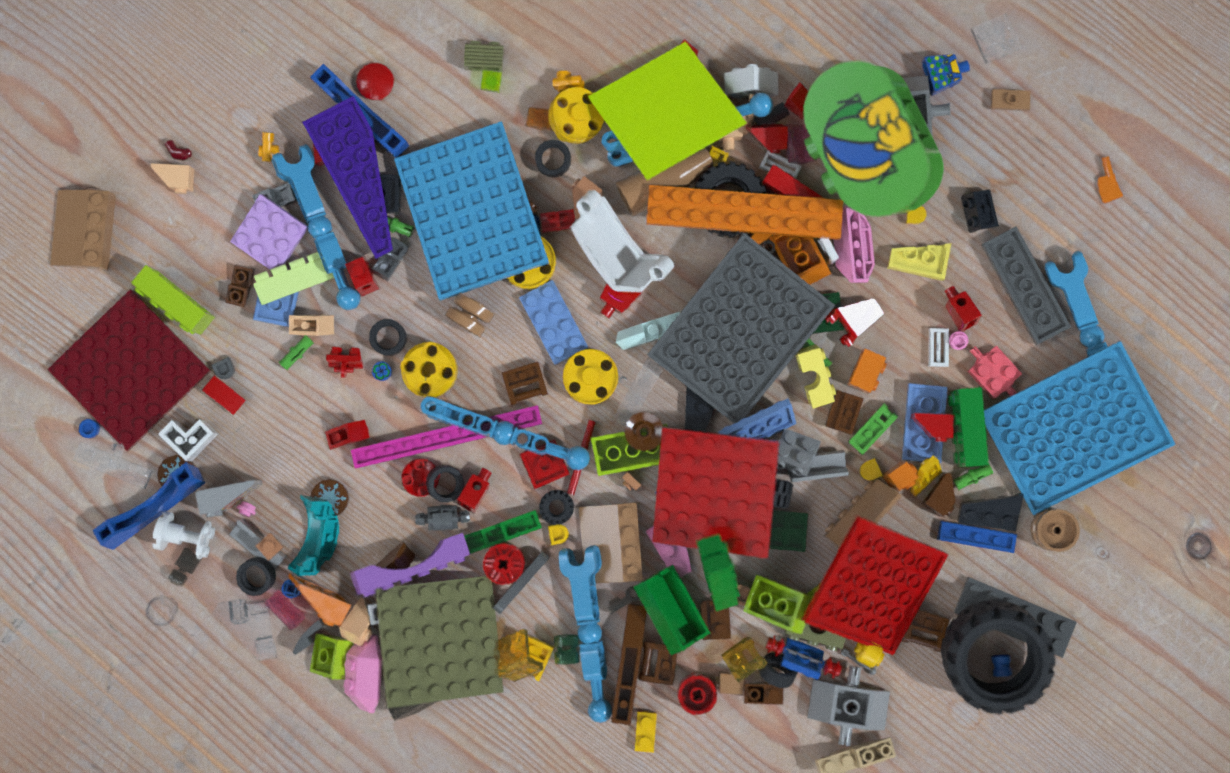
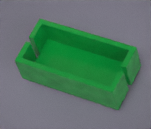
M982 387L950 391L948 404L952 406V414L950 415H954L953 438H951L956 450L953 453L954 463L957 464V467L989 465Z
M719 534L696 541L709 592L712 593L711 598L716 612L738 605L737 597H740L734 564L732 558L729 557L726 541H721Z
M673 565L658 571L633 586L670 655L686 650L695 642L710 634Z

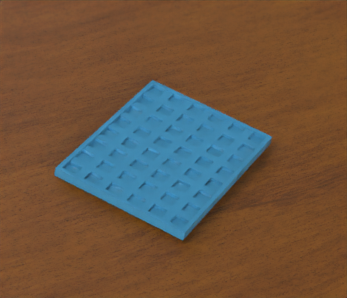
M502 121L394 159L440 301L549 264Z

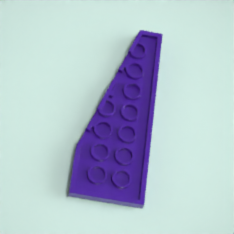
M352 96L302 123L374 257L378 259L393 251L373 131L355 97Z

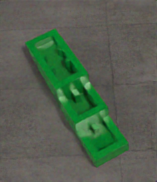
M534 510L465 535L464 538L469 552L472 554L541 529L542 526L537 512Z

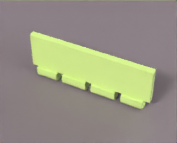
M318 252L306 256L309 262L307 264L302 257L288 263L291 270H287L285 264L270 269L272 273L270 278L267 271L254 275L256 283L253 285L261 305H265L331 280L334 276L332 273L327 274Z

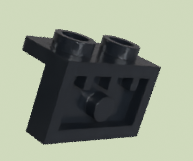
M991 190L975 191L961 197L969 233L999 226Z

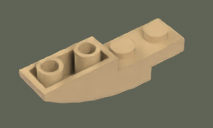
M888 737L831 752L830 755L815 759L818 773H844L894 758L896 754L892 740Z

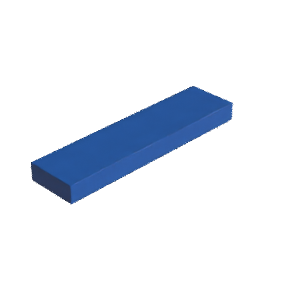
M944 521L939 523L937 540L1009 553L1015 552L1017 534Z

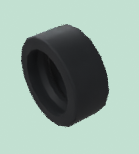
M551 139L539 145L535 153V162L538 170L543 175L556 178L568 171L571 165V154L569 148L563 142ZM549 148H557L564 154V163L558 169H548L542 162V155Z
M383 319L377 321L372 326L369 332V341L371 347L376 352L384 356H393L404 349L407 342V334L400 323L392 319ZM386 326L395 328L399 334L397 345L390 349L381 347L377 341L379 330Z
M441 465L435 467L428 474L426 488L431 497L440 502L448 503L455 501L464 489V479L457 469L448 465ZM444 472L452 474L456 480L454 491L448 495L439 494L434 487V480L439 474Z
M261 557L247 560L240 565L236 573L237 585L241 591L251 596L262 595L272 588L276 579L273 565ZM250 566H257L264 572L266 582L262 587H255L248 581L246 572Z
M775 652L767 653L759 666L760 676L767 683L777 688L790 687L798 672L781 666L783 654L776 657ZM773 667L780 669L784 673L775 670Z

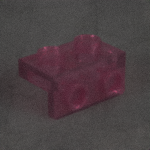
M787 124L788 163L806 164L816 161L811 157L804 143V139L810 137L806 125Z
M277 590L265 601V605L289 630L300 626L306 618L303 612L295 607L280 590Z

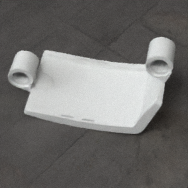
M589 190L577 202L580 217L571 225V229L590 262L613 290L618 292H642L651 281L663 280L674 268V263L669 256L643 253L628 234L604 196H600L595 190Z

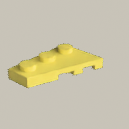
M951 243L939 246L927 245V247L892 248L887 269L944 281Z

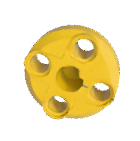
M581 87L568 88L560 92L550 103L548 111L549 123L560 141L582 144L590 141L600 131L604 119L588 98L593 95L591 91ZM582 98L587 99L589 104H585ZM557 102H561L564 108L559 107ZM588 124H592L595 130L590 129ZM563 127L567 128L570 134L565 133Z
M543 237L541 239L549 260V264L546 265L550 266V272L542 274L540 272L542 266L520 273L525 276V280L522 283L515 282L516 275L506 278L517 288H538L547 283L554 275L556 267L555 253L550 243Z
M423 342L415 345L407 352L400 364L402 379L407 388L414 394L425 398L439 397L448 392L454 385L458 374L454 355L445 346L435 342ZM432 346L437 348V353L434 356L429 355V349ZM413 362L415 364V368L413 371L409 372L407 370L408 363ZM447 368L452 370L450 378H445L444 371ZM425 384L430 386V391L427 394L422 392V387Z
M584 349L572 355L565 364L563 383L566 391L574 400L586 405H595L606 401L614 393L618 384V370L612 358L606 353L596 349ZM582 356L585 359L584 365L576 366L574 363L575 358ZM609 361L612 364V368L609 371L602 370V362ZM578 383L580 391L572 393L569 390L570 385ZM600 387L607 390V395L603 398L596 395V391Z

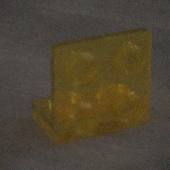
M526 629L519 630L498 640L497 649L500 652L498 661L499 677L516 682L543 670L542 662L529 657L528 631Z

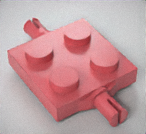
M997 345L985 354H982L974 346L970 352L977 360L967 372L992 400L1005 391L1010 396L1016 394L1017 392L1012 385L1022 375L1016 366Z

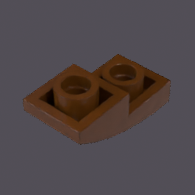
M234 265L231 284L228 285L225 303L245 307L252 285L254 268Z

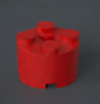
M691 673L685 676L678 685V700L686 712L692 715H701L711 711L717 701L716 687L706 675ZM700 690L701 696L694 698L693 691L697 692Z

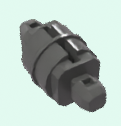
M442 504L441 506L427 507L428 514L418 513L415 515V523L417 525L428 524L429 531L458 529V522L465 523L470 521V512L467 510L457 512V505Z

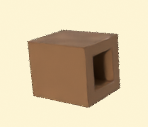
M719 671V676L715 677V687L718 688L719 693L743 695L744 674L740 672Z

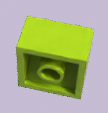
M316 633L309 672L329 679L345 680L346 653L354 643L342 637Z

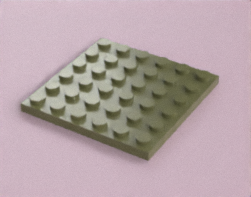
M487 576L394 586L386 590H382V588L375 589L386 708L504 692L496 614L493 609L495 606L492 581Z

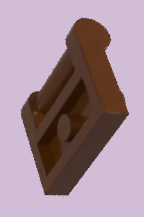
M539 362L501 372L511 406L532 397L548 395ZM536 382L539 383V388L514 395L513 389Z
M918 610L902 642H912L940 652L942 639L945 638V631L950 619ZM915 629L936 635L937 639L933 641L912 635V630Z
M644 641L643 647L645 649L642 671L639 674L638 680L673 685L677 654L670 655L665 644ZM652 649L658 650L654 676L649 675Z

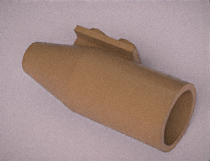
M703 148L649 180H646L639 170L616 182V187L628 211L634 217L648 208L649 185L687 188L713 165V160L708 150Z

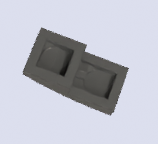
M290 183L274 189H266L252 195L254 202L260 194H263L280 207L297 201Z
M394 237L391 239L393 251L380 257L372 268L373 273L386 281H389L409 249L408 245Z
M323 619L318 620L305 631L293 650L294 655L314 643L311 635L326 625L322 622Z

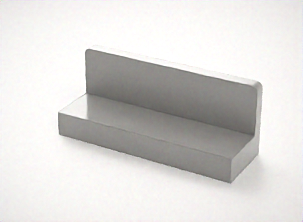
M844 450L817 453L807 477L795 475L792 471L788 470L791 482L849 475V471L846 468Z
M238 519L237 525L229 535L254 556L268 560L256 547L265 537L244 519ZM280 551L268 561L276 570L287 555Z

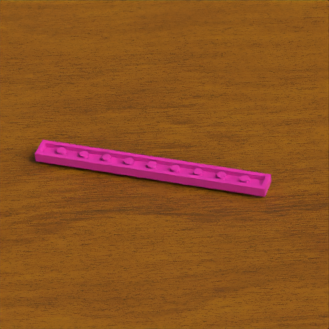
M538 405L488 417L493 422L495 420L498 422L509 421L519 430L542 424ZM473 421L466 422L464 425H470ZM483 423L482 431H489L491 423ZM449 426L352 449L351 455L354 468L357 469L487 438V436H482L459 427Z

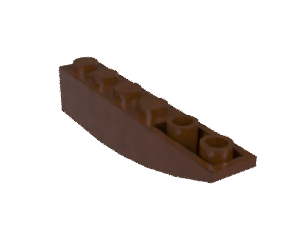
M628 604L611 723L631 726L647 613L645 607L641 605Z

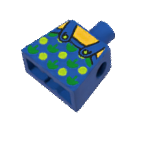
M955 54L927 56L921 62L925 76L928 75L931 96L959 84L962 80L961 73L970 71L968 61L958 62Z

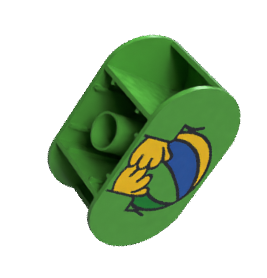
M862 61L838 64L825 71L815 80L807 94L804 105V121L810 137L804 139V143L811 157L814 160L821 157L827 169L825 173L821 174L827 191L831 195L838 192L840 198L847 206L856 212L868 216L904 214L916 210L929 201L941 184L944 174V162L905 80L897 72L889 68Z

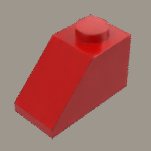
M798 83L784 107L800 119L804 118V105L809 92L802 83Z
M782 123L745 125V129L770 153H780L781 150L787 149L788 126Z
M911 414L914 422L929 438H935V442H947V439L953 438L954 415Z
M365 419L346 423L325 431L330 450L370 438Z

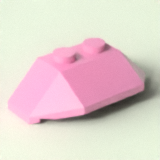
M844 206L841 239H833L834 249L839 257L836 261V267L851 283H867L875 265L871 226L864 214L856 212L849 206Z
M372 634L362 647L354 643L346 653L344 693L360 710L369 713L375 712V708L380 700L382 658L378 645V635Z

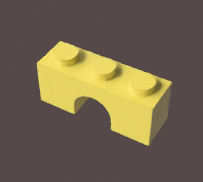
M816 344L801 348L795 355L798 368L802 373L807 371L816 372L815 381L810 385L804 386L809 405L814 409L835 402L833 396L836 395L833 384H830L828 379L831 377L828 366L825 367L823 361L826 359L823 348L820 349Z

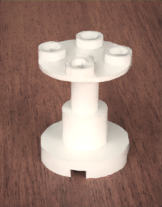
M163 511L164 517H159L155 525L153 538L156 539V544L152 543L153 548L163 551L169 542L179 545L182 542H188L197 545V559L207 558L210 551L208 544L215 534V528L211 527V522L206 521L200 533L186 530L184 525L175 524L173 513Z

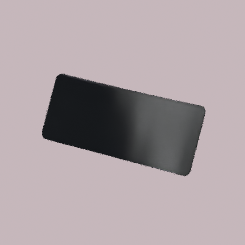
M781 102L773 107L769 115L765 117L756 116L754 120L757 125L775 124L790 115V112L784 107L785 104Z

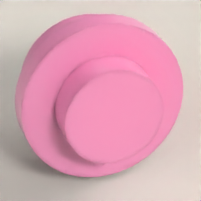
M955 331L949 337V344L953 349L961 350L967 346L968 336L962 331Z
M242 501L237 506V509L240 510L239 514L250 517V515H255L256 507Z

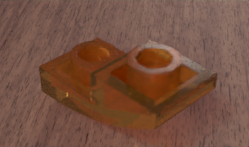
M529 107L526 127L541 131L545 129L553 131L548 118L549 109Z

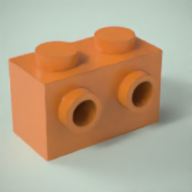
M866 348L863 349L847 385L867 394L875 391L879 384L877 380L879 373L883 374L887 365L885 363L886 357Z
M899 462L882 476L889 487L896 491L911 488L916 484L914 480L919 478L916 475L918 471L915 466L908 462Z

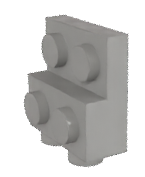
M784 428L779 440L777 468L787 469L795 475L807 477L821 441Z

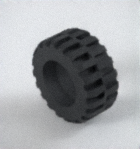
M732 161L729 164L721 162L718 163V166L708 168V171L700 176L695 186V189L715 190L721 184L732 183L741 187L746 193H766L765 186L762 185V179L760 176L757 177L755 175V171L752 168L749 170L745 168V164L736 165ZM708 230L712 234L713 232L718 234L719 237L729 236V238L746 233Z

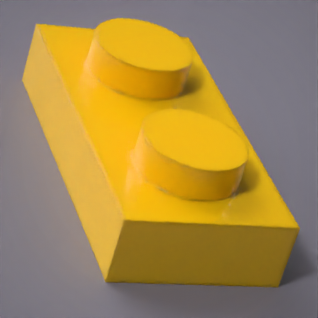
M637 711L634 751L654 753L657 712Z

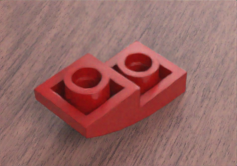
M213 376L202 388L204 393L232 415L246 401L216 376Z

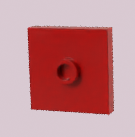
M555 439L549 441L550 443H553V444H556V445H557V442H556ZM546 443L537 446L536 449H545ZM529 451L520 453L534 489L570 475L564 459L549 454L538 455Z

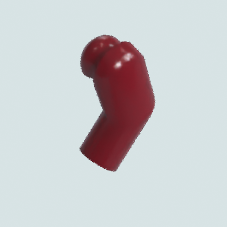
M169 140L164 144L175 160L185 161L192 156L189 148H177L173 140Z

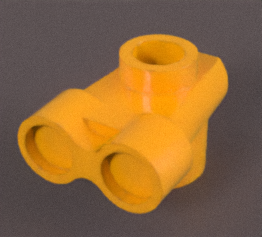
M558 71L556 78H553V87L559 93L572 87H585L581 75L571 76L569 71Z
M262 132L263 146L259 145L258 156L262 157V161L272 162V154L279 153V145H273L274 133Z

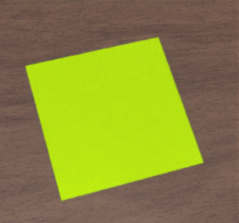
M686 42L588 96L646 180L651 179L747 124Z

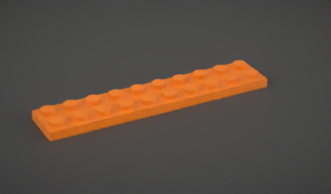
M649 185L646 225L840 240L843 201Z

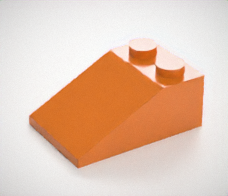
M773 235L770 237L781 262L809 285L831 274L813 238Z
M289 573L288 578L318 613L317 616L323 619L322 622L329 626L334 624L341 626L351 605L340 594Z

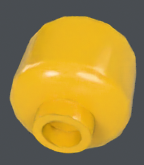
M857 643L854 648L856 660L869 668L879 666L885 655L883 648L878 646H866Z

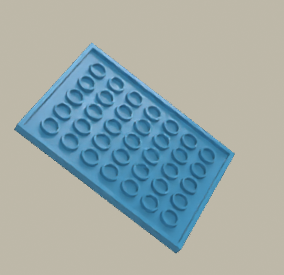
M1121 341L984 409L985 426L1020 492L1023 493V498L1033 515L1176 445Z

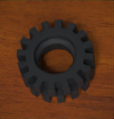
M552 490L542 497L539 503V511L546 522L560 525L571 518L574 512V503L566 492ZM553 500H560L564 504V511L559 515H554L549 510V505Z

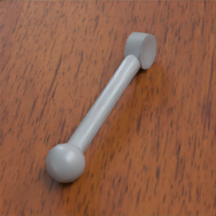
M842 649L841 654L844 657H849L867 669L871 675L876 674L874 667L869 668L863 665L847 649Z

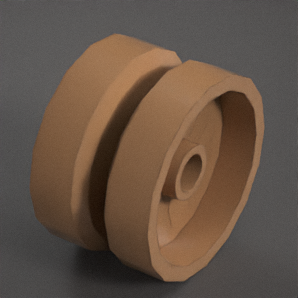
M459 293L455 297L454 303L462 311L449 307L445 316L481 338L485 328L477 320L490 323L494 314L478 301Z
M1046 509L1035 515L1031 522L1030 532L1037 546L1044 550L1062 552L1069 550L1076 544L1079 539L1080 527L1077 519L1068 511Z

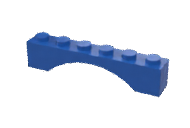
M322 64L310 77L312 81L336 104L352 96L355 97L373 131L374 139L394 158H398L409 147L408 142L398 132L373 112L326 65Z
M184 463L169 475L164 485L148 500L123 514L107 519L93 529L100 546L114 550L160 517L163 511H168L204 485L206 482L198 468Z

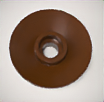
M636 413L629 418L625 425V438L637 450L648 451L654 449L661 442L663 425L660 419L652 413ZM646 428L648 430L647 435H641L640 430Z

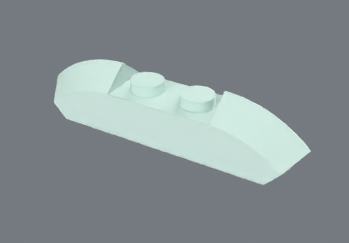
M680 312L621 330L617 333L616 343L623 350L659 340Z

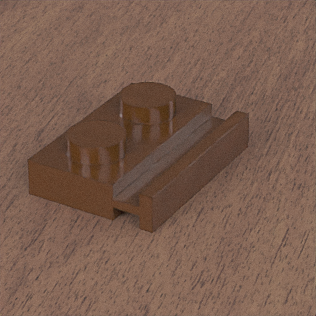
M836 390L835 402H832L825 427L852 435L864 398Z
M712 600L700 601L701 617L710 631V634L704 637L703 640L731 639L729 608L716 612Z

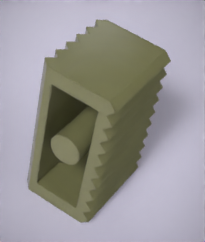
M470 41V44L465 43V70L503 72V45H500L499 42H489V45L481 44L480 41Z

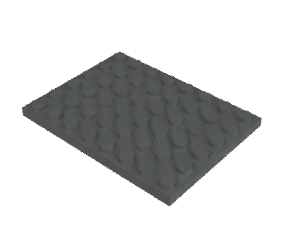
M743 233L647 355L735 424L748 415L835 305L747 234Z

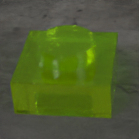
M483 70L480 89L482 91L500 93L502 73Z

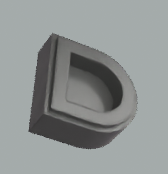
M230 357L211 365L216 376L221 379H230L235 373V367Z

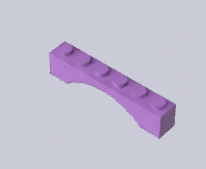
M463 533L441 540L435 550L425 560L411 568L390 570L371 565L351 572L350 576L357 595L363 594L364 597L375 594V589L382 587V590L394 587L393 583L399 580L402 584L411 581V576L418 574L419 577L430 574L429 570L436 567L438 571L448 567L447 563L454 561V564L465 561V556L470 555Z

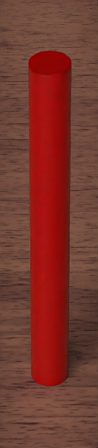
M588 420L581 444L586 450H588L596 423L592 420ZM582 470L573 471L567 494H575Z

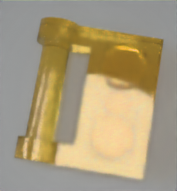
M749 636L743 638L721 654L738 683L757 669H763L767 665L765 658L760 656L754 646L753 639ZM745 649H748L754 659L750 663L742 652Z

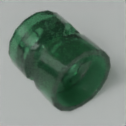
M578 635L554 636V647L557 648V651L554 652V664L580 663L579 651L576 650L579 646ZM571 645V649L563 650V646Z

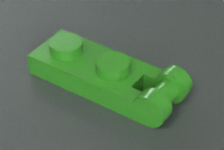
M883 403L852 436L848 443L863 455L898 418V415L895 412L892 413L888 406ZM882 414L887 418L885 422L879 418Z

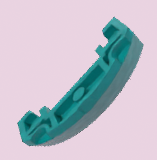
M300 495V499L303 501L307 511L308 528L304 544L298 555L288 565V569L298 576L317 575L321 571L320 567L326 560L329 561L336 549L339 535V520L329 501Z

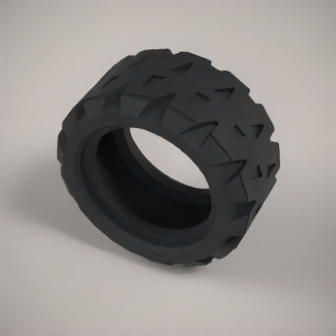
M997 600L981 601L976 606L972 604L960 611L956 620L952 619L946 628L945 638L942 639V664L952 686L966 703L978 710L982 709L986 713L1002 715V712L1012 714L1025 710V705L1035 704L1044 695L1043 690L1048 688L1052 682L1055 673L1053 667L1056 665V659L1051 639L1039 622L1027 610L1020 608L1017 604L1008 601L997 602ZM996 629L1012 630L1022 635L1027 644V658L1023 668L1016 676L1001 683H986L976 679L968 672L967 657L969 650L975 640L981 635Z

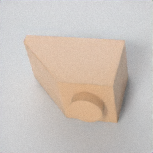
M151 163V168L175 193L186 194L187 191L193 192L194 169L191 166Z
M289 315V334L332 335L334 334V315Z
M360 597L339 628L342 638L361 647L365 641L370 639L372 629L365 601Z

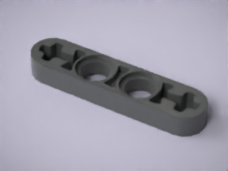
M542 551L493 609L501 614L550 557Z

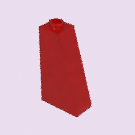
M774 164L763 180V186H765L767 194L823 198Z

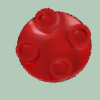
M370 63L359 71L356 85L361 95L365 98L382 101L392 91L394 77L387 66L380 63Z
M423 458L410 461L404 467L401 475L404 489L409 494L417 497L429 495L426 488V479L430 471L436 467L435 464ZM440 474L434 480L435 489L438 486Z

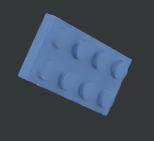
M553 280L519 297L554 365L588 348Z
M908 384L902 460L923 462L926 458L930 459L934 455L941 463L943 442H935V438H929L914 422L911 414H945L947 387Z
M788 398L778 401L769 408L762 409L750 417H745L731 426L724 427L718 433L766 439L783 431L784 428L787 429L796 424L792 404Z

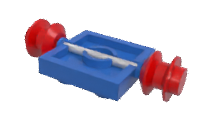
M775 635L772 638L769 637L766 642L765 648L768 649L767 653L774 651L776 657L783 653L781 666L789 670L797 671L817 680L821 675V670L824 676L830 673L832 679L840 675L842 670L840 660L834 663L832 662V657H829L824 661V651L789 638L784 643L783 638L778 641L775 639Z

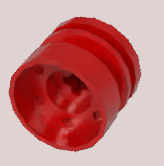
M500 543L490 548L483 560V570L487 578L493 583L500 585L516 581L523 573L526 565L525 556L521 549L511 543ZM500 559L508 561L507 569L505 567L500 568Z

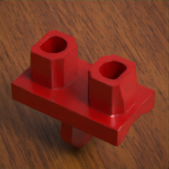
M574 209L540 213L542 233L571 229V225L575 222Z
M332 347L330 355H326L328 367L334 368V372H341V378H346L347 373H354V369H363L364 363L360 348H350L349 355H343L342 348Z

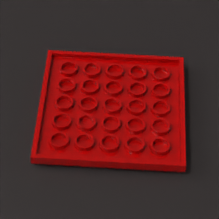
M663 427L652 542L698 549L696 541L719 534L721 541H726L728 553L767 559L769 556L780 441Z
M857 515L801 620L809 625L866 646L882 647L883 652L894 655L949 554Z

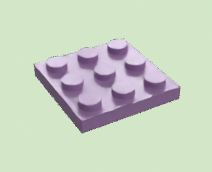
M260 194L230 242L270 270L286 264L307 231L308 226L269 198Z

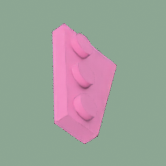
M654 526L646 530L651 541L653 539ZM652 542L667 567L673 565L680 578L692 571L686 547Z

